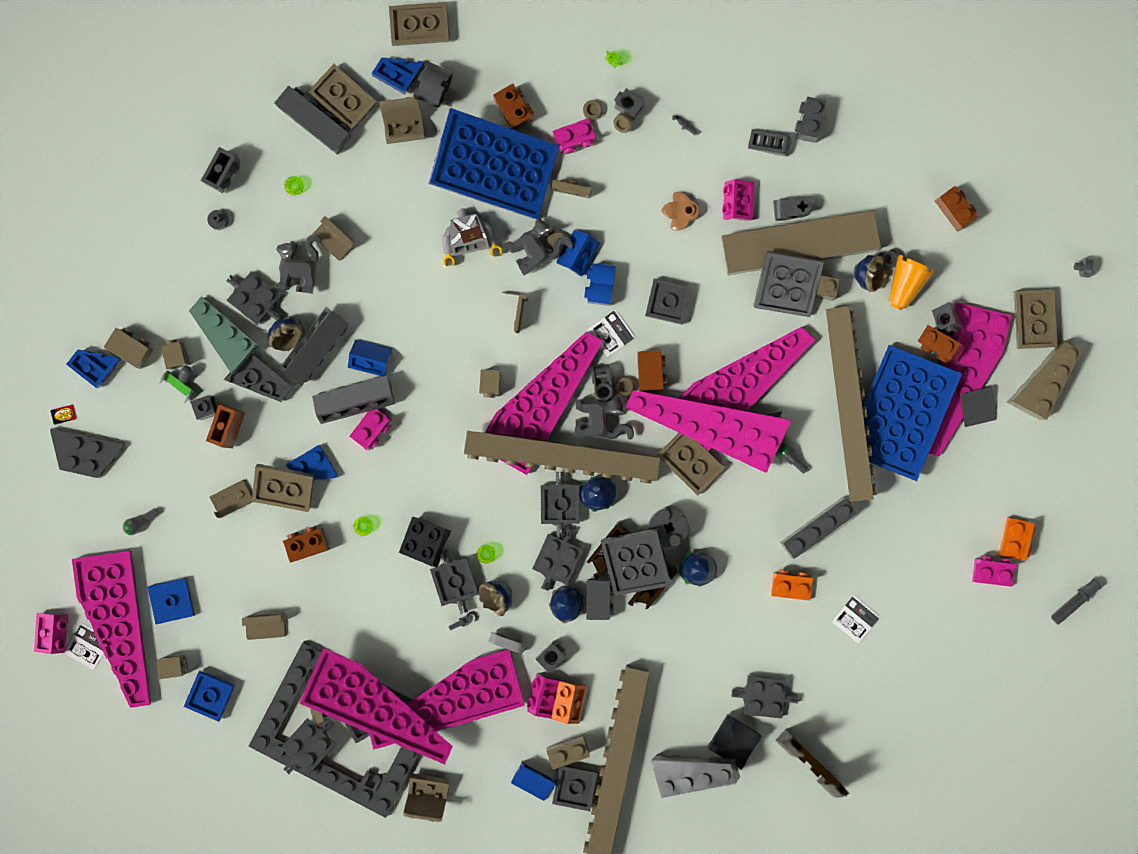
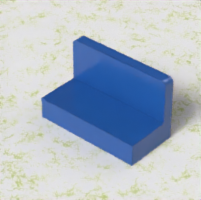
M574 230L570 236L573 248L569 249L566 245L556 263L582 277L600 243L590 235Z
M356 339L349 353L348 368L385 376L392 348Z
M521 762L511 784L545 801L550 790L552 791L556 780Z

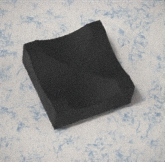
M412 516L399 553L429 566L438 567L442 550L451 531Z
M727 714L707 747L722 758H735L737 767L742 770L762 736Z

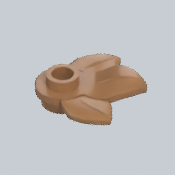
M682 192L673 193L674 202L667 203L661 209V212L666 217L672 219L671 230L674 231L686 228L690 220L696 219L700 212L698 204L690 201L689 197ZM692 207V213L687 214V208Z

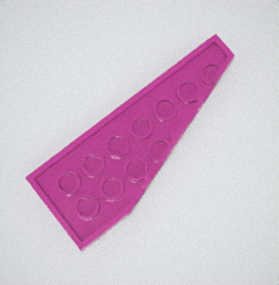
M957 302L953 303V305L957 306L963 328L958 329L957 333L947 336L961 343L965 349L955 364L950 361L945 363L940 360L939 365L962 373L929 451L930 455H941L963 419L961 394L980 390L1003 354L1012 315Z
M132 551L72 559L76 597L85 611L84 614L87 620L89 619L92 625L93 632L112 667L113 674L116 675L121 685L120 688L129 707L151 705Z
M508 649L470 660L406 704L436 732L525 706L510 650ZM369 733L373 750L394 744Z

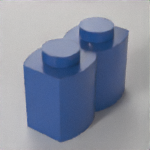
M593 263L592 268H588L587 279H590V285L585 287L584 298H588L587 303L611 305L616 266Z

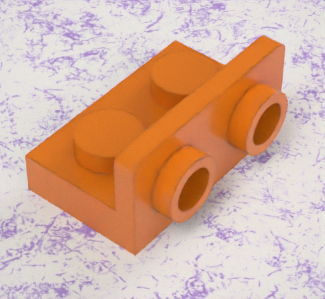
M1007 517L998 555L1026 561L1031 555V539L1036 534L1035 523Z
M779 570L778 573H773L771 596L810 601L814 578L809 577L810 573L798 572V575H790V571Z
M560 681L552 719L565 724H579L587 685L570 684Z

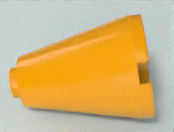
M900 254L897 258L889 301L892 302L891 306L898 310L909 306L935 271L933 268H930L928 271L926 265L907 257L904 261L902 260L903 256Z

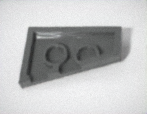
M253 353L234 375L229 372L223 379L279 402H282L294 388Z

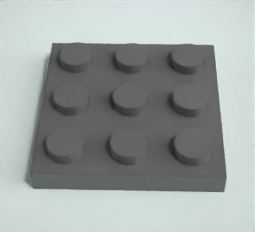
M766 250L753 307L810 317L824 261Z
M658 528L601 539L615 596L671 586L672 581Z

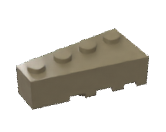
M1067 342L1059 343L1058 347L1051 351L1042 364L1034 370L1027 381L1019 387L1017 392L1006 403L1039 420H1047L1082 350Z

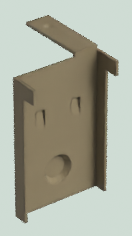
M502 292L507 295L519 296L516 319L514 321V332L519 334L524 301L528 302L527 295Z
M244 480L210 496L217 511L214 512L216 518H223L252 503V496Z

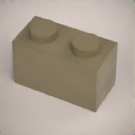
M124 327L122 330L115 328L104 348L132 366L142 369L153 351L149 347L150 343L142 338L137 340L132 336L134 333Z
M583 735L549 746L546 750L553 770L590 757Z

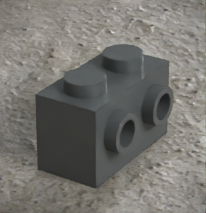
M807 96L806 100L801 102L799 113L802 114L795 126V132H797L796 139L816 142L819 137L826 100Z
M219 147L200 181L223 194L224 190H228L231 185L230 179L232 175L238 172L241 160L236 155Z

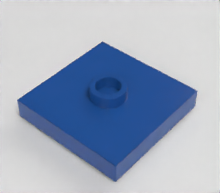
M187 578L147 587L156 625L195 616Z
M199 670L183 707L220 722L236 685Z

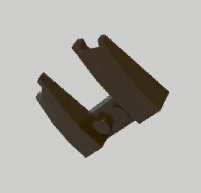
M617 522L605 538L630 534L631 532ZM601 543L587 560V563L593 562L597 570L593 574L595 579H598L607 568ZM666 560L672 580L677 574L678 569ZM665 587L636 592L629 600L628 605L633 606L635 601L645 603V609H648Z
M786 729L775 740L791 756L798 757L803 763L807 761L812 766L810 770L817 777L821 775L817 782L830 795L840 798L846 797L849 794L846 788Z

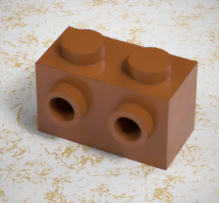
M511 84L493 94L497 106L511 129L517 130L533 121L532 114L534 112L529 104L525 105L522 100L524 95L519 87L516 88L514 84Z
M956 186L935 200V203L956 231H959L978 217L975 207L972 204H968L965 200L964 192L960 188L957 189Z
M927 325L918 339V342L922 345V350L929 354L932 351L938 354L937 358L945 363L950 361L955 364L965 349L961 343Z
M661 350L637 352L639 391L663 390V386L667 385L666 374H662V366H666L665 355H661Z
M219 404L206 441L222 448L233 449L246 412Z
M317 526L305 529V534L299 535L296 532L287 535L288 539L283 540L290 563L330 550L323 528L317 529Z

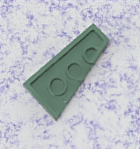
M202 296L189 310L230 373L234 375L259 345Z

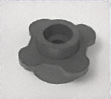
M895 249L879 253L884 260V270H888L893 266L896 267L898 256Z

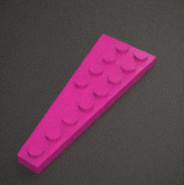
M633 390L625 407L767 473L791 422L788 419Z

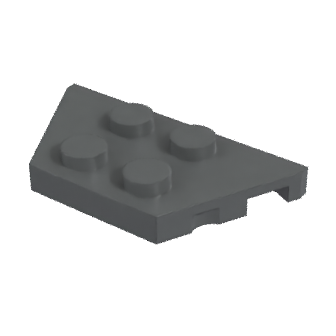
M53 428L50 429L59 470L100 478L107 466L114 461L116 455L125 447V444Z

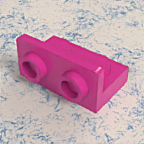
M589 118L553 131L560 154L564 152L566 155L576 151V148L581 146L583 148L594 145L597 139Z
M737 179L726 181L723 187V220H753L754 182Z
M378 409L368 411L349 437L360 444L365 450L370 448L373 450L379 443L377 438L381 433L385 434L390 429L391 425L389 423L391 419Z
M981 556V559L974 560L972 582L1012 587L1014 568H1017L1018 564H1013L1011 559L1000 558V562L993 561V557Z
M36 614L34 652L46 654L65 653L67 614Z
M536 674L532 682L531 696L527 701V712L534 716L552 719L558 685L562 680Z

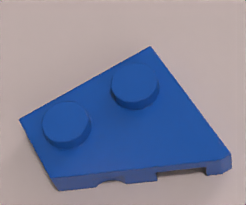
M382 57L372 71V76L405 95L423 68L424 62H406L405 59L393 60Z
M78 349L66 365L95 388H99L121 359Z
M320 445L286 464L290 470L314 474V480L339 477Z

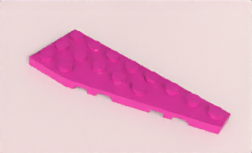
M800 327L694 382L678 399L747 411L815 339ZM700 443L707 451L711 449V447Z
M585 332L518 394L509 400L508 403L499 409L484 433L547 441L603 341ZM518 462L517 465L508 464L525 475L531 469V467H526L524 462Z
M323 648L299 704L441 764H446L453 747L448 741L360 663Z

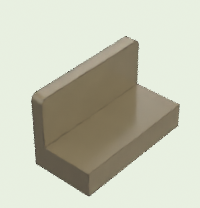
M324 216L320 220L322 224L313 234L319 235L321 237L319 242L340 261L355 244Z
M284 613L242 618V626H246L247 640L284 637L286 635Z

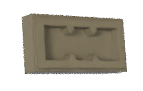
M557 180L552 182L553 191L589 198L591 188L580 186L578 182L567 180V183Z

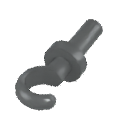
M678 115L672 116V119H676L682 126V130L686 129L694 136L696 135L697 131L688 125V121H682Z
M469 612L466 614L465 619L459 618L458 622L448 627L450 631L461 625L465 627V624L469 622L468 615H474V621L477 620V615Z

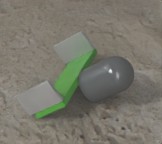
M184 366L178 378L170 371H166L162 374L158 384L166 380L187 396L184 401L185 404L194 392L191 387L185 384L189 381L193 370L189 366Z

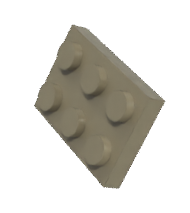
M446 2L389 6L392 46L449 42Z
M335 64L308 91L311 96L351 131L357 127L377 104V101Z
M1055 290L1015 291L1017 349L1058 347Z
M679 432L657 454L697 496L725 469L698 441Z
M257 464L255 466L251 502L309 512L314 474Z

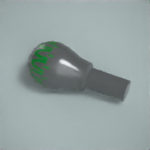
M784 443L779 446L776 455L780 460L794 465L803 474L808 470L798 459L790 445Z
M153 508L144 515L125 520L123 531L127 535L137 534L147 521L158 515L157 510Z

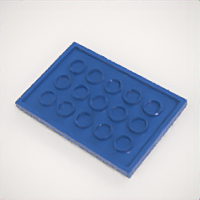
M451 108L428 184L537 220L539 219L559 146Z
M888 345L863 405L866 406L867 418H864V426L869 427L870 437H866L867 445H871L872 450L869 462L917 482L962 373Z

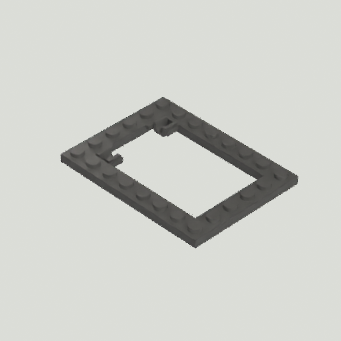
M302 642L249 744L250 748L285 766L291 760L281 749L285 741L277 738L276 735L310 670H314L322 652L305 642ZM382 683L405 704H408L410 701L413 700L407 695ZM400 747L387 774L384 773L381 777L367 770L362 781L323 761L311 774H308L299 766H296L293 770L386 818L419 754ZM368 780L375 782L374 787L367 785Z

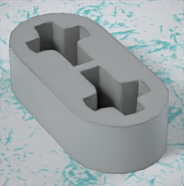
M491 632L488 642L520 654H523L526 646L523 642Z

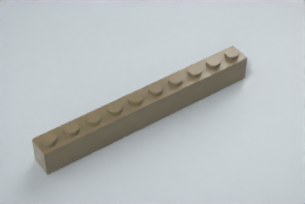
M849 306L826 309L850 502L874 500L873 495H877L876 483L872 484L871 476H875L873 464H869L872 450L871 445H867L866 437H870L869 427L864 426V418H867L866 406L862 407L861 399H865L864 388L859 387V380H862L861 368H857L856 361L860 360L859 349L854 348V342L857 341L856 330H852L851 324L855 322L854 311H850Z
M468 430L464 447V454L468 455V459L479 460V456L487 457V461L497 463L499 459L506 460V464L511 465L524 462L526 467L537 468V464L545 465L544 469L556 471V467L564 468L563 472L575 473V470H582L584 475L594 476L595 472L602 473V477L613 478L614 475L621 476V480L632 481L633 478H639L641 483L651 484L652 480L657 481L660 463L659 457Z
M626 665L625 670L621 669L619 681H622L621 689L617 688L615 700H618L617 708L613 707L611 719H614L613 727L609 726L607 734L610 742L609 746L605 745L603 753L606 761L605 765L600 767L599 776L602 777L601 784L596 786L595 795L598 796L597 803L592 805L591 815H594L593 823L589 822L587 834H590L589 842L585 841L583 853L611 854L649 670Z

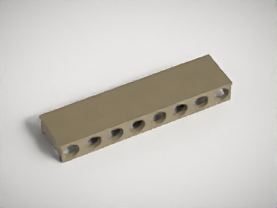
M875 210L722 235L721 238L727 276L762 270L766 250L825 260L881 249Z

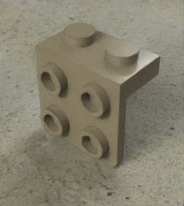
M417 97L386 100L379 103L387 144L425 139L423 118Z
M411 773L403 815L413 819L441 822L447 801L450 779Z

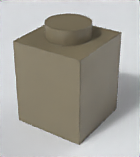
M821 275L815 297L834 300L837 296L840 279Z
M177 339L166 341V345L160 346L166 369L173 370L189 365L183 342H177Z
M481 369L479 393L483 394V397L495 398V395H499L501 371Z
M184 655L164 657L156 660L159 679L180 677L188 671V661L184 659Z

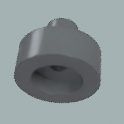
M214 210L209 213L207 221L213 229L222 230L228 224V217L224 212Z
M1083 258L1081 263H1074V270L1079 271L1080 277L1089 278L1091 276L1093 259Z

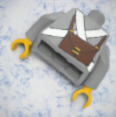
M468 209L458 210V218L450 220V226L446 228L442 237L443 253L446 254L443 264L447 266L446 260L450 258L452 259V265H455L456 260L451 256V253H453V256L488 249L489 245H491V256L494 257L492 252L494 248H498L501 255L502 249L496 245L497 239L493 228L485 220L479 219L477 214L469 215Z

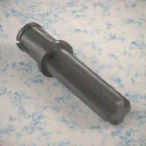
M1092 579L1081 590L1078 589L1076 595L1051 615V619L1059 625L1084 602H1089V598L1102 588L1100 584Z

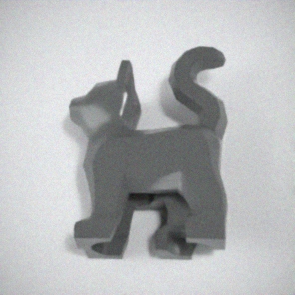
M537 219L532 230L523 233L514 243L508 241L505 244L511 253L525 250L527 257L516 260L523 276L535 271L539 265L556 259L561 253L563 244L572 249V240L569 237H560L554 243L553 251L548 252L539 239L547 237L555 231L547 222Z
M313 234L306 238L305 247L311 255L310 260L294 259L298 245L294 241L277 246L276 250L280 254L281 261L279 265L280 282L275 284V288L288 290L292 278H299L300 284L296 286V291L313 294L315 286L314 274L319 259V252L312 244L315 241H321L319 235Z
M613 396L607 402L594 401L590 403H583L582 400L576 399V410L589 413V421L585 423L581 419L575 420L574 437L588 438L596 436L615 439L623 431L627 432L629 440L634 437V430L629 424L618 425L614 431L608 430L607 414L614 416L625 414L620 397Z

